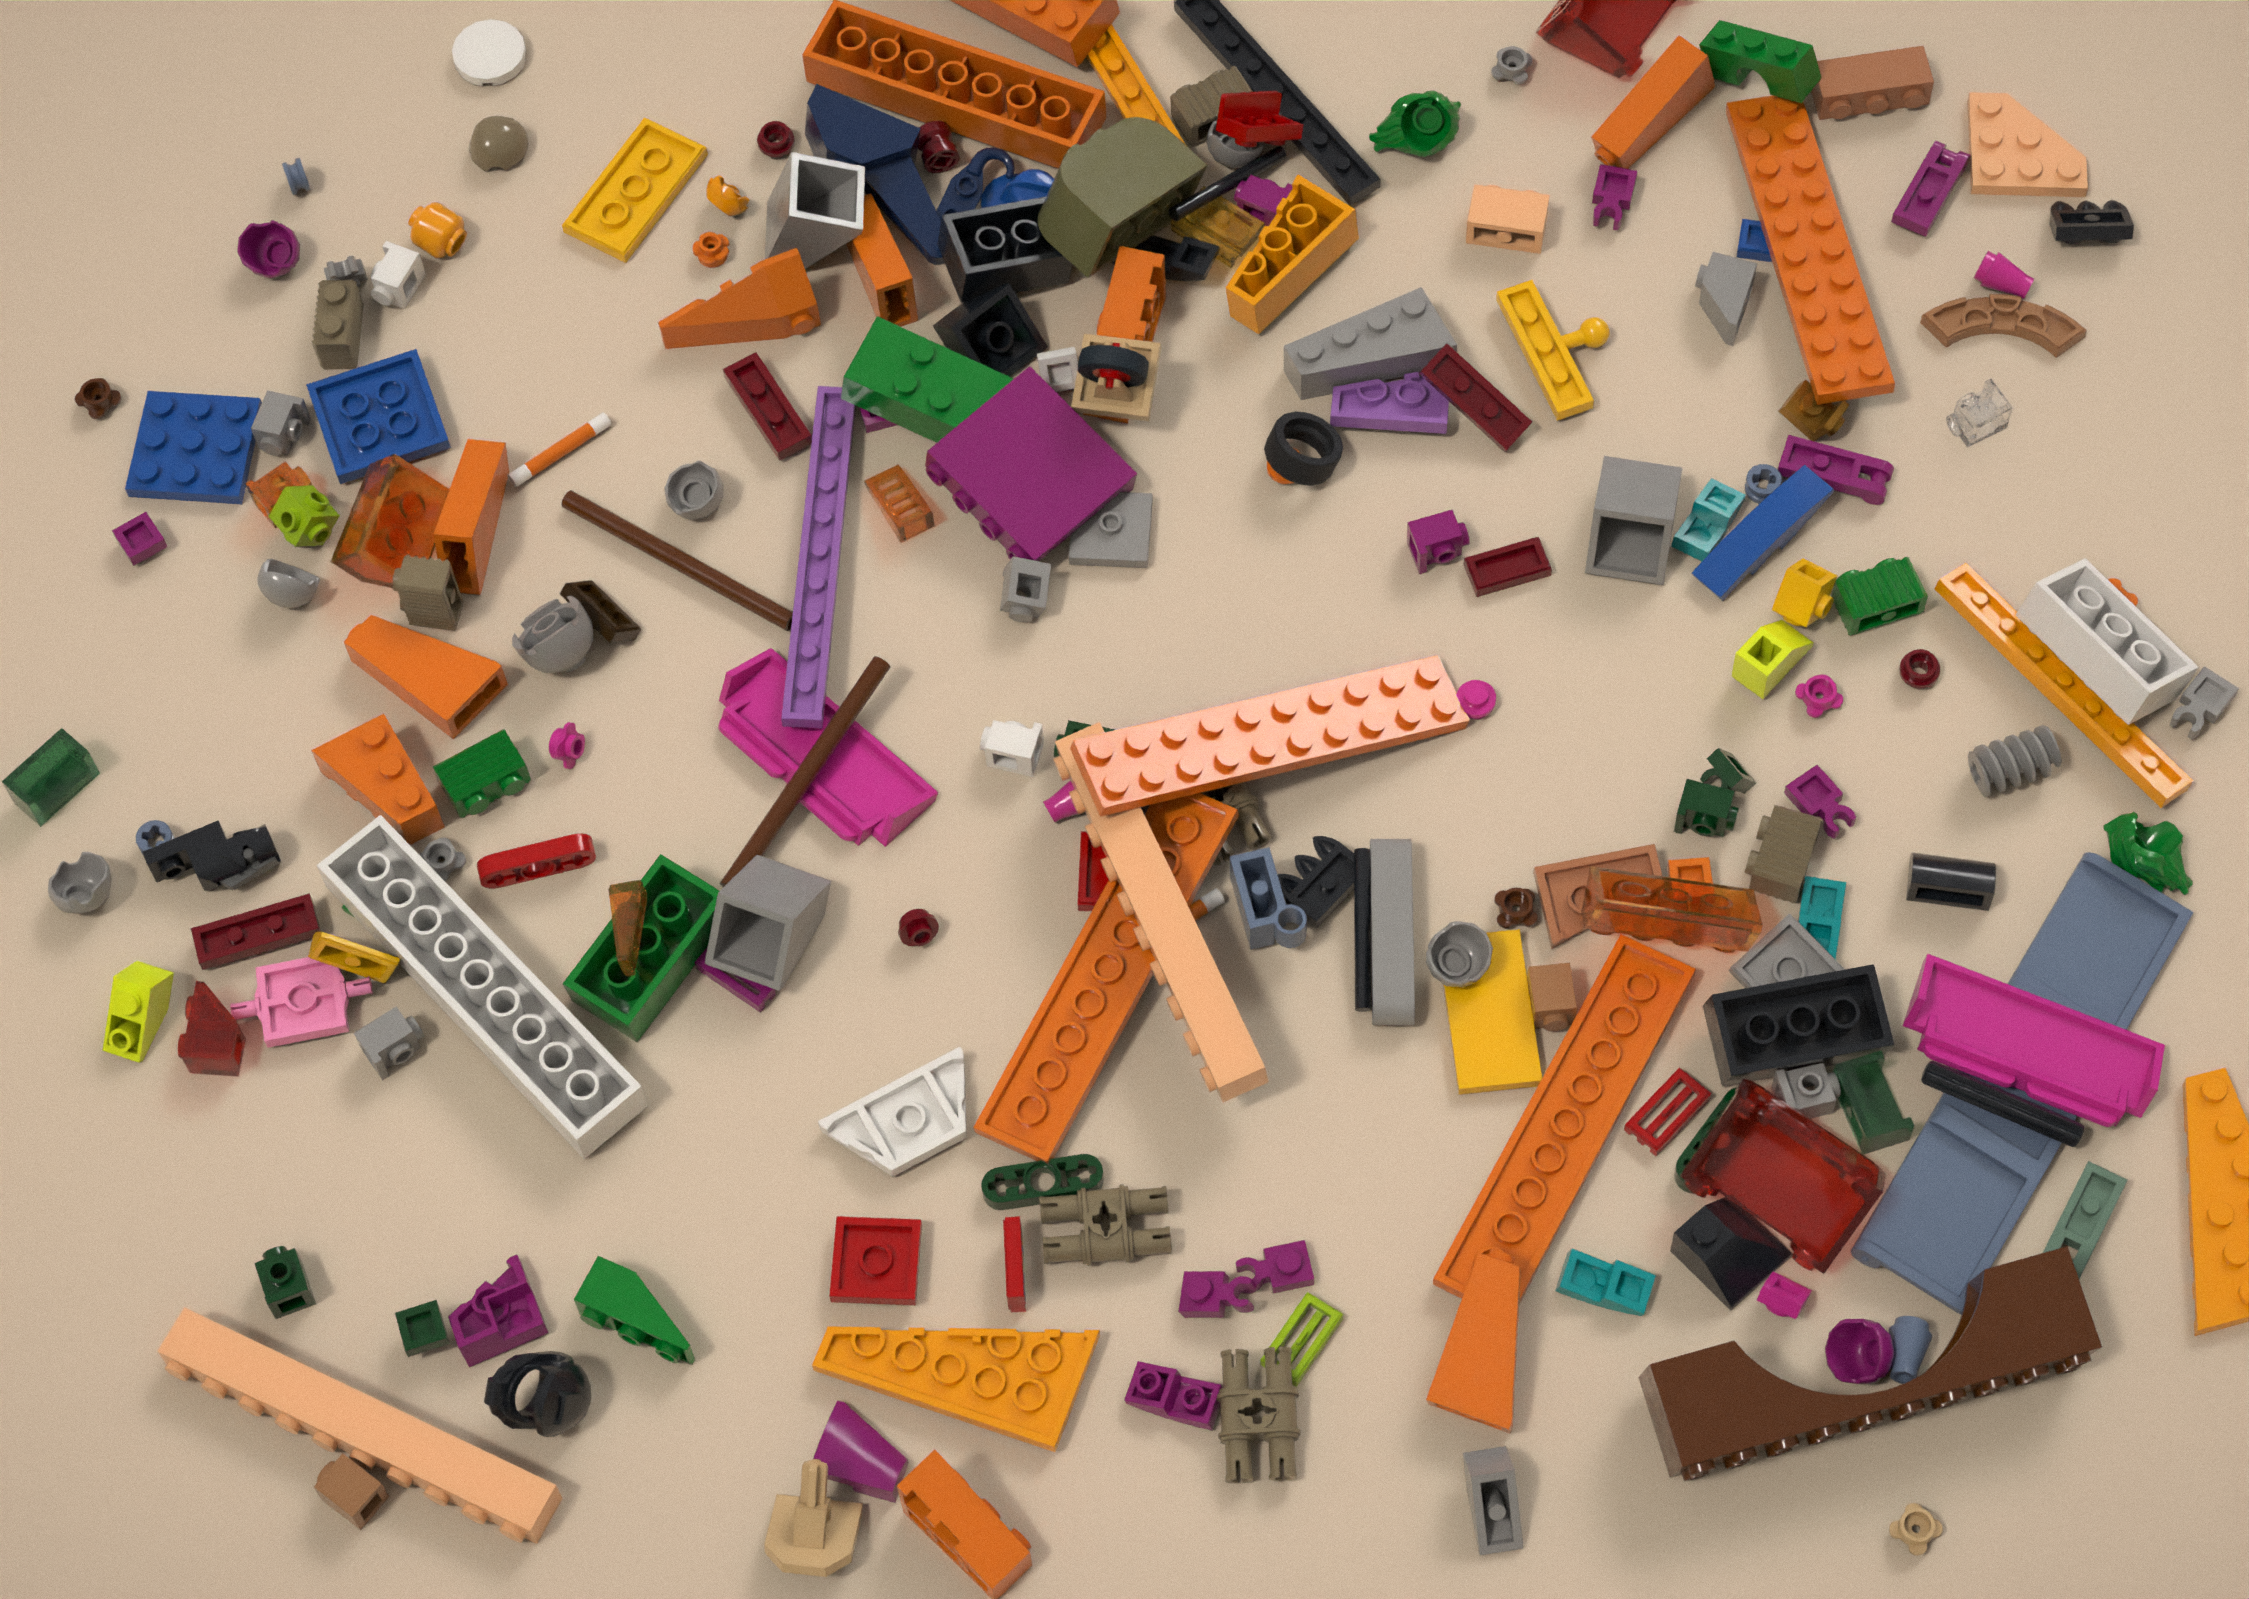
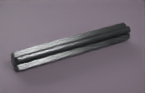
M1930 1061L1922 1073L1921 1082L2068 1146L2075 1147L2080 1142L2084 1133V1126L2079 1122L1938 1062Z

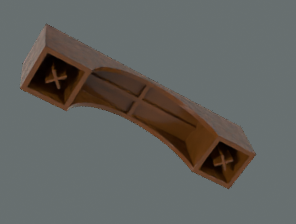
M2068 1246L1985 1269L1966 1284L1965 1303L1959 1323L1942 1354L1922 1375L1888 1390L1858 1395L1828 1394L1809 1390L1785 1381L1767 1371L1751 1359L1734 1340L1652 1363L1638 1378L1669 1477L1682 1475L1684 1482L1709 1475V1471L1716 1469L1715 1465L1724 1463L1725 1469L1728 1470L1750 1463L1751 1459L1758 1457L1757 1453L1765 1451L1767 1458L1792 1451L1793 1447L1800 1445L1799 1441L1807 1439L1809 1446L1834 1439L1835 1435L1842 1433L1841 1429L1848 1427L1850 1434L1859 1433L1876 1427L1875 1424L1884 1421L1883 1417L1890 1416L1891 1422L1901 1421L1916 1416V1412L1926 1409L1925 1405L1931 1404L1933 1411L1957 1404L1958 1400L1966 1398V1393L1969 1392L1973 1393L1974 1399L1999 1392V1389L2008 1386V1381L2011 1380L2014 1381L2015 1387L2027 1385L2040 1380V1377L2049 1374L2050 1369L2053 1368L2056 1375L2069 1373L2082 1368L2081 1365L2091 1362L2090 1355L2102 1348Z

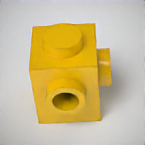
M1802 558L1787 568L1772 611L1782 615L1786 622L1795 626L1808 627L1819 618L1824 619L1834 602V598L1830 594L1838 575Z

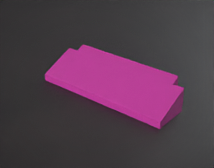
M770 648L726 672L719 697V702L726 708L723 710L718 729L773 778H782L788 783L839 709V706L826 696L823 728L783 727L781 717L787 661ZM854 721L800 800V803L841 839L853 841L859 846L872 835L886 847L936 801L938 792L858 722Z
M1927 953L1902 1025L1922 1033L1917 1050L1924 1052L1931 1060L2001 1087L2008 1088L2012 1086L2025 1091L2032 1099L2105 1127H2116L2125 1112L2139 1118L2142 1117L2158 1091L2165 1049L2164 1044Z

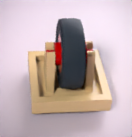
M1084 334L1071 408L1077 413L1149 422L1162 350L1161 343Z

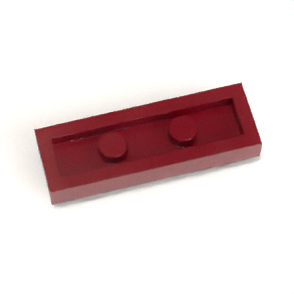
M1447 343L1419 373L1504 452L1509 449L1532 423L1523 412Z
M757 352L723 369L724 378L779 461L811 445V433Z
M310 893L190 928L199 965L202 970L313 938L315 932H321Z

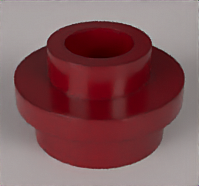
M772 121L761 128L757 136L759 150L764 155L782 157L793 149L795 138L792 130L786 124Z
M1917 649L1909 652L1902 658L1899 674L1907 685L1923 689L1932 686L1937 681L1940 674V664L1931 652ZM1914 668H1921V669H1923L1926 673H1925V674H1919V673L1914 672L1913 669H1914Z
M913 909L901 917L898 935L902 943L907 946H923L936 936L939 924L935 916L929 914L927 910Z

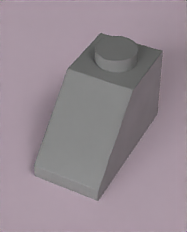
M1712 252L1708 266L1702 264L1700 266L1695 287L1701 288L1700 306L1725 344L1733 346L1754 285L1757 263Z
M1506 1446L1463 1453L1467 1493L1479 1554L1485 1555L1523 1549L1515 1469Z

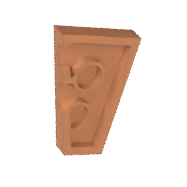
M1655 844L1536 866L1533 870L1551 949L1660 889L1664 884Z

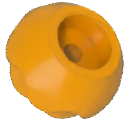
M720 175L714 179L710 178L706 188V197L717 208L728 216L739 215L748 209L749 198L746 196L741 197L737 187L725 183L724 178Z

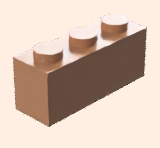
M1924 45L1817 61L1822 78L1812 89L1811 93L1819 120L1830 118L1843 119L1847 116L1864 113L1878 114L1885 110L1899 108L1912 109L1930 103L1934 80Z

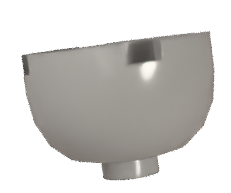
M567 596L570 601L568 603L561 604L558 599H555L537 608L520 624L524 629L520 637L518 638L514 633L512 646L521 658L534 669L543 673H559L565 670L571 672L584 663L585 655L588 653L594 639L592 621L581 603L573 596Z

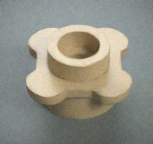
M1910 1503L1905 1507V1512L1898 1521L1891 1522L1889 1534L1892 1538L1903 1541L1908 1546L1911 1554L1919 1556L1926 1552L1927 1544L1932 1538L1940 1537L1943 1527L1941 1522L1934 1519L1921 1505ZM1918 1526L1920 1531L1915 1533L1912 1531V1527Z

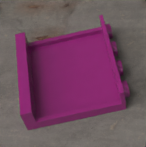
M1031 366L1026 368L927 451L925 462L926 473L937 486L943 485L953 495V501L962 512L966 514L970 512L980 522L979 526L982 532L990 540L995 541L997 539L1004 546L1010 560L1014 556L1040 561L1120 492L1132 491L1137 473Z

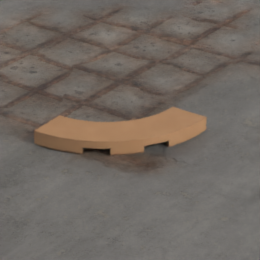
M1990 294L1989 297L1966 300V297L1958 298L1929 310L1921 316L1920 321L1946 348L1955 342L1971 336L2005 334L2029 340L2041 346L2056 358L2085 338L2087 331L2077 321L2045 304V307L2023 301L2020 296L2006 294Z

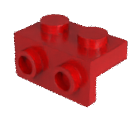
M1280 92L1223 93L1220 99L1216 131L1235 138V144L1244 147H1256L1257 142L1281 146L1285 145L1286 140L1301 139L1303 124L1279 115L1282 99Z

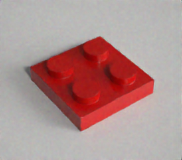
M836 1216L830 1301L837 1303L916 1306L922 1237L921 1219Z

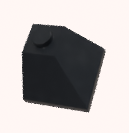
M1008 283L960 304L932 325L946 348L1009 377L1036 357L1037 353H1041L1048 348L1013 288Z
M1732 1194L1703 1206L1674 1232L1670 1252L1730 1311L1764 1282L1772 1272H1775L1792 1257V1253Z

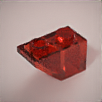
M196 981L193 996H188L186 1001L185 1015L188 1024L186 1033H181L178 1040V1056L182 1058L187 1069L192 1074L239 1077L246 1038L237 1021L206 983Z

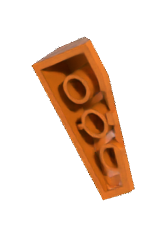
M794 248L758 262L750 267L752 274L736 284L728 280L719 286L721 291L709 300L696 299L659 321V329L665 349L785 339L796 334H805L813 328L820 326L818 305L798 249Z

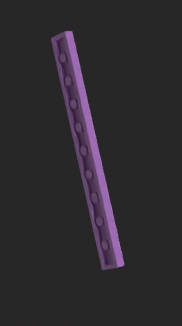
M818 386L781 717L783 727L823 728L856 405L841 399L842 387Z

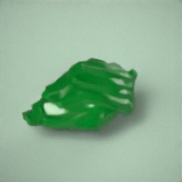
M1435 90L1426 91L1423 94L1411 93L1399 98L1392 105L1389 115L1376 127L1377 132L1369 134L1370 141L1375 143L1374 150L1379 152L1383 149L1394 148L1401 152L1421 157L1432 156L1444 150L1455 139V135L1459 131V109L1461 103L1459 101L1452 102L1447 96Z
M2132 812L2121 814L2103 825L2104 831L2107 832L2110 859L2113 864L2136 878L2140 877L2161 893H2163L2164 887L2168 888L2170 892L2176 888L2183 895L2189 893V888L2193 885V881L2185 873L2181 854L2183 835L2174 824L2164 821L2151 827H2144L2142 823L2137 822V813Z

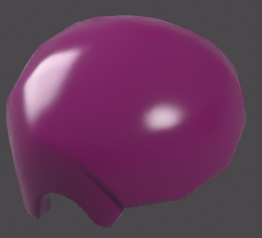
M274 220L262 224L251 223L238 238L237 253L242 264L254 274L264 278H277L290 273L291 269L295 268L300 259V243L294 231L282 223Z
M1843 1319L1829 1332L1825 1346L1826 1362L1835 1378L1841 1382L1854 1384H1873L1879 1382L1881 1378L1888 1374L1892 1367L1894 1358L1892 1337L1880 1323L1873 1320Z

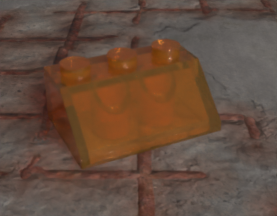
M396 454L371 463L330 562L362 582L393 588L395 569L401 568L406 555L409 554L411 558L417 555L419 559L425 556L427 560L431 558L435 549L433 534L449 489Z

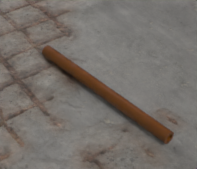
M570 490L565 494L561 505L566 510L786 631L791 629L792 611L578 493Z
M877 656L873 657L721 880L720 885L722 887L737 875L756 855L763 856L891 668L885 660Z

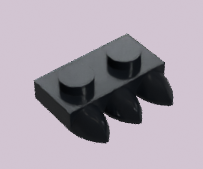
M2087 200L2081 202L2077 206V210H2074L2072 206L2062 201H2057L2051 206L2049 225L2055 241L2067 244H2077L2082 242V240L2117 243L2120 240L2133 239L2134 224L2128 209L2117 201L2110 200L2106 202L2103 209Z
M1326 836L1313 837L1315 851L1322 860L1308 855H1296L1294 857L1296 869L1303 880L1290 874H1277L1286 905L1293 904L1303 909L1307 922L1316 929L1354 890V853L1339 841Z

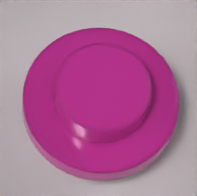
M1481 680L1465 682L1459 687L1456 694L1464 712L1471 719L1484 718L1493 711L1496 705L1495 690L1490 684Z

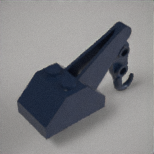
M816 84L807 102L805 136L815 157L864 166V193L872 194L877 206L913 243L929 263L933 265L944 264L945 262L937 245L942 215L976 209L983 192V169L988 161L999 160L1003 162L1007 169L1006 178L1012 179L1015 167L1011 156L1004 150L995 147L984 148L978 151L970 163L951 179L936 211L914 164L917 158L921 128Z

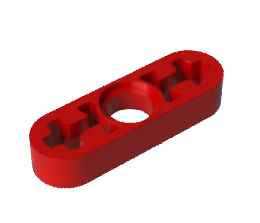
M577 833L487 855L477 862V870L480 884L485 888L496 889L586 867L595 861L596 854L592 837L588 834Z

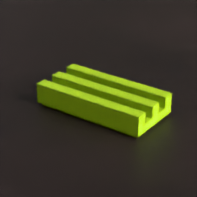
M1308 1292L1269 1346L1275 1347V1352L1278 1355L1279 1347L1285 1345L1310 1307L1312 1306L1317 1309L1291 1347L1292 1365L1325 1315L1330 1317L1294 1370L1291 1369L1292 1385L1296 1387L1343 1320L1341 1312ZM1263 1355L1262 1358L1260 1359V1365L1263 1366L1264 1368H1265V1355Z

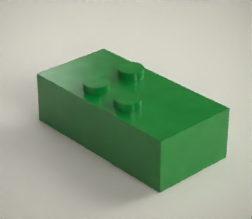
M877 316L843 377L841 399L937 443L1010 383L1013 378Z
M660 854L563 982V986L571 1000L638 1043L695 966L694 962L708 947L719 890Z

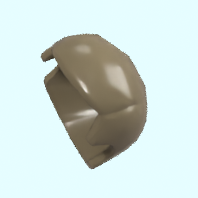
M504 116L484 118L475 126L470 140L469 151L471 159L486 172L492 167H501L508 171L511 166L524 159L528 149V138L526 130L513 118Z

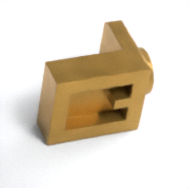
M1804 380L1798 384L1778 412L1808 439L1815 441L1825 434L1831 437L1839 430L1845 422L1842 415L1849 407V404L1843 400L1836 405L1832 403L1817 405L1811 384Z

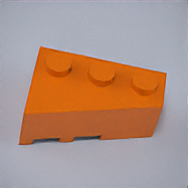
M384 714L311 750L323 775L329 780L335 781L354 801L360 802L372 812L375 818L381 815L409 845L445 828L434 800Z
M935 1449L897 1485L904 1514L991 1599H999L1032 1566L1031 1554L1029 1552L1031 1545L1028 1540L1015 1528L1010 1531L1000 1520L1001 1516L987 1500L981 1499L970 1488L967 1481Z

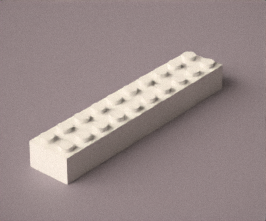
M381 815L317 865L326 887L346 906L352 915L390 955L400 958L399 964L583 1159L588 1157L648 1107L642 1086Z

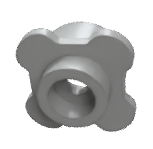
M1515 46L1499 50L1497 52V65L1491 71L1492 76L1497 80L1504 78L1516 84L1525 83L1528 78L1527 68L1533 63L1532 56Z
M439 838L430 842L424 851L419 854L444 881H447L448 875L456 868H462L466 863L465 855L462 852H456L448 838ZM445 858V861L443 863H439L438 859Z

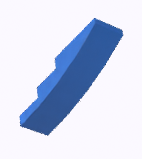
M1806 465L1802 466L1753 509L1696 567L1692 575L1719 599L1724 601L1748 573L1753 576L1778 547L1782 550L1835 490Z

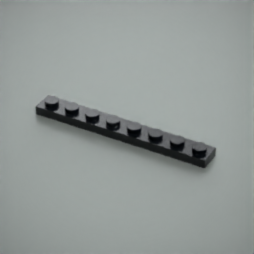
M1219 0L1174 1V11L1226 69L1230 70L1232 66H1236L1253 92L1277 91L1282 94L1279 115L1303 124L1302 138L1291 141L1349 206L1380 188L1381 179Z

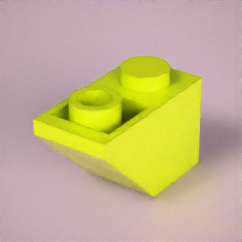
M1783 620L1761 626L1736 652L1731 676L1761 699H1764L1813 647L1814 642Z
M136 961L113 976L102 1051L138 1063L144 1060L168 1011L174 972Z

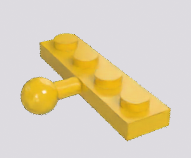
M1533 280L1497 291L1496 301L1556 420L1558 421L1593 409L1594 400L1568 350L1583 344L1590 348H1598L1604 345L1610 335L1607 323L1601 318L1591 317L1581 324L1579 330L1561 336Z

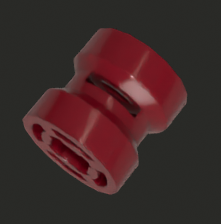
M931 121L920 126L918 149L923 152L921 158L924 168L933 174L947 172L954 168L960 160L957 146L951 142L953 137L949 125L943 121Z

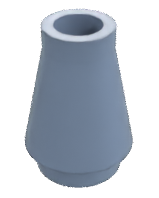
M1900 1316L1895 1319L1894 1325L1889 1328L1894 1348L1890 1377L1895 1382L1901 1384L1917 1378V1373L1932 1340L1929 1324L1925 1320L1914 1316Z

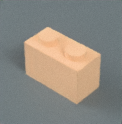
M1474 184L1467 220L1466 243L1541 254L1550 195L1540 194L1532 190L1519 191L1501 188L1496 185L1483 186Z

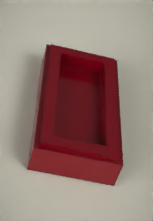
M1539 537L1466 557L1463 563L1476 597L1551 576L1552 572Z

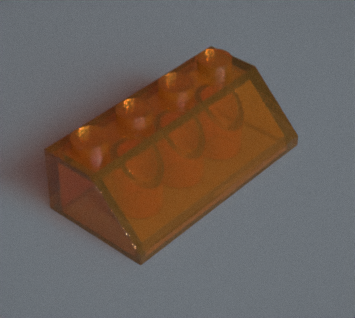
M1590 866L1581 914L1584 928L1590 929L1596 934H1627L1641 941H1652L1654 938L1669 940L1682 947H1692L1695 944L1711 946L1715 950L1724 953H1732L1736 950L1748 952L1761 934L1763 924L1753 889Z

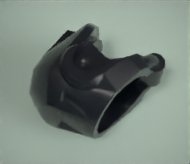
M545 1351L514 1355L503 1366L498 1368L493 1377L488 1378L484 1403L489 1406L490 1412L494 1416L498 1417L504 1425L511 1429L536 1428L537 1433L541 1436L555 1437L573 1428L586 1416L591 1402V1385L582 1367L575 1363L568 1354ZM535 1369L539 1370V1383L532 1400L524 1409L518 1411L515 1405V1394L518 1385L529 1372Z

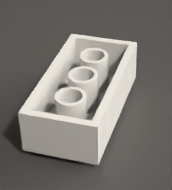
M2086 558L2036 582L2016 613V616L2028 629L2046 644L2059 660L2064 662L2088 688L2093 690L2128 725L2176 700L2199 668Z

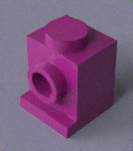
M1250 175L1247 181L1242 180L1239 183L1234 194V201L1237 202V219L1261 229L1264 226H1269L1277 214V206L1282 198L1288 197L1292 190V185L1287 183L1286 187L1282 188L1272 180L1260 179Z
M1453 509L1407 522V545L1419 574L1426 573L1427 565L1444 564L1452 561L1455 557L1462 555L1463 546L1470 544L1467 528L1464 522H1457Z

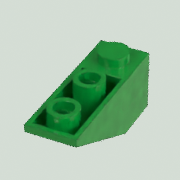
M598 1256L574 1298L576 1307L581 1315V1320L596 1329H603L604 1326L616 1330L621 1339L634 1346H640L644 1343L656 1348L655 1352L669 1362L678 1363L679 1360L693 1365L695 1357L690 1344L637 1273Z

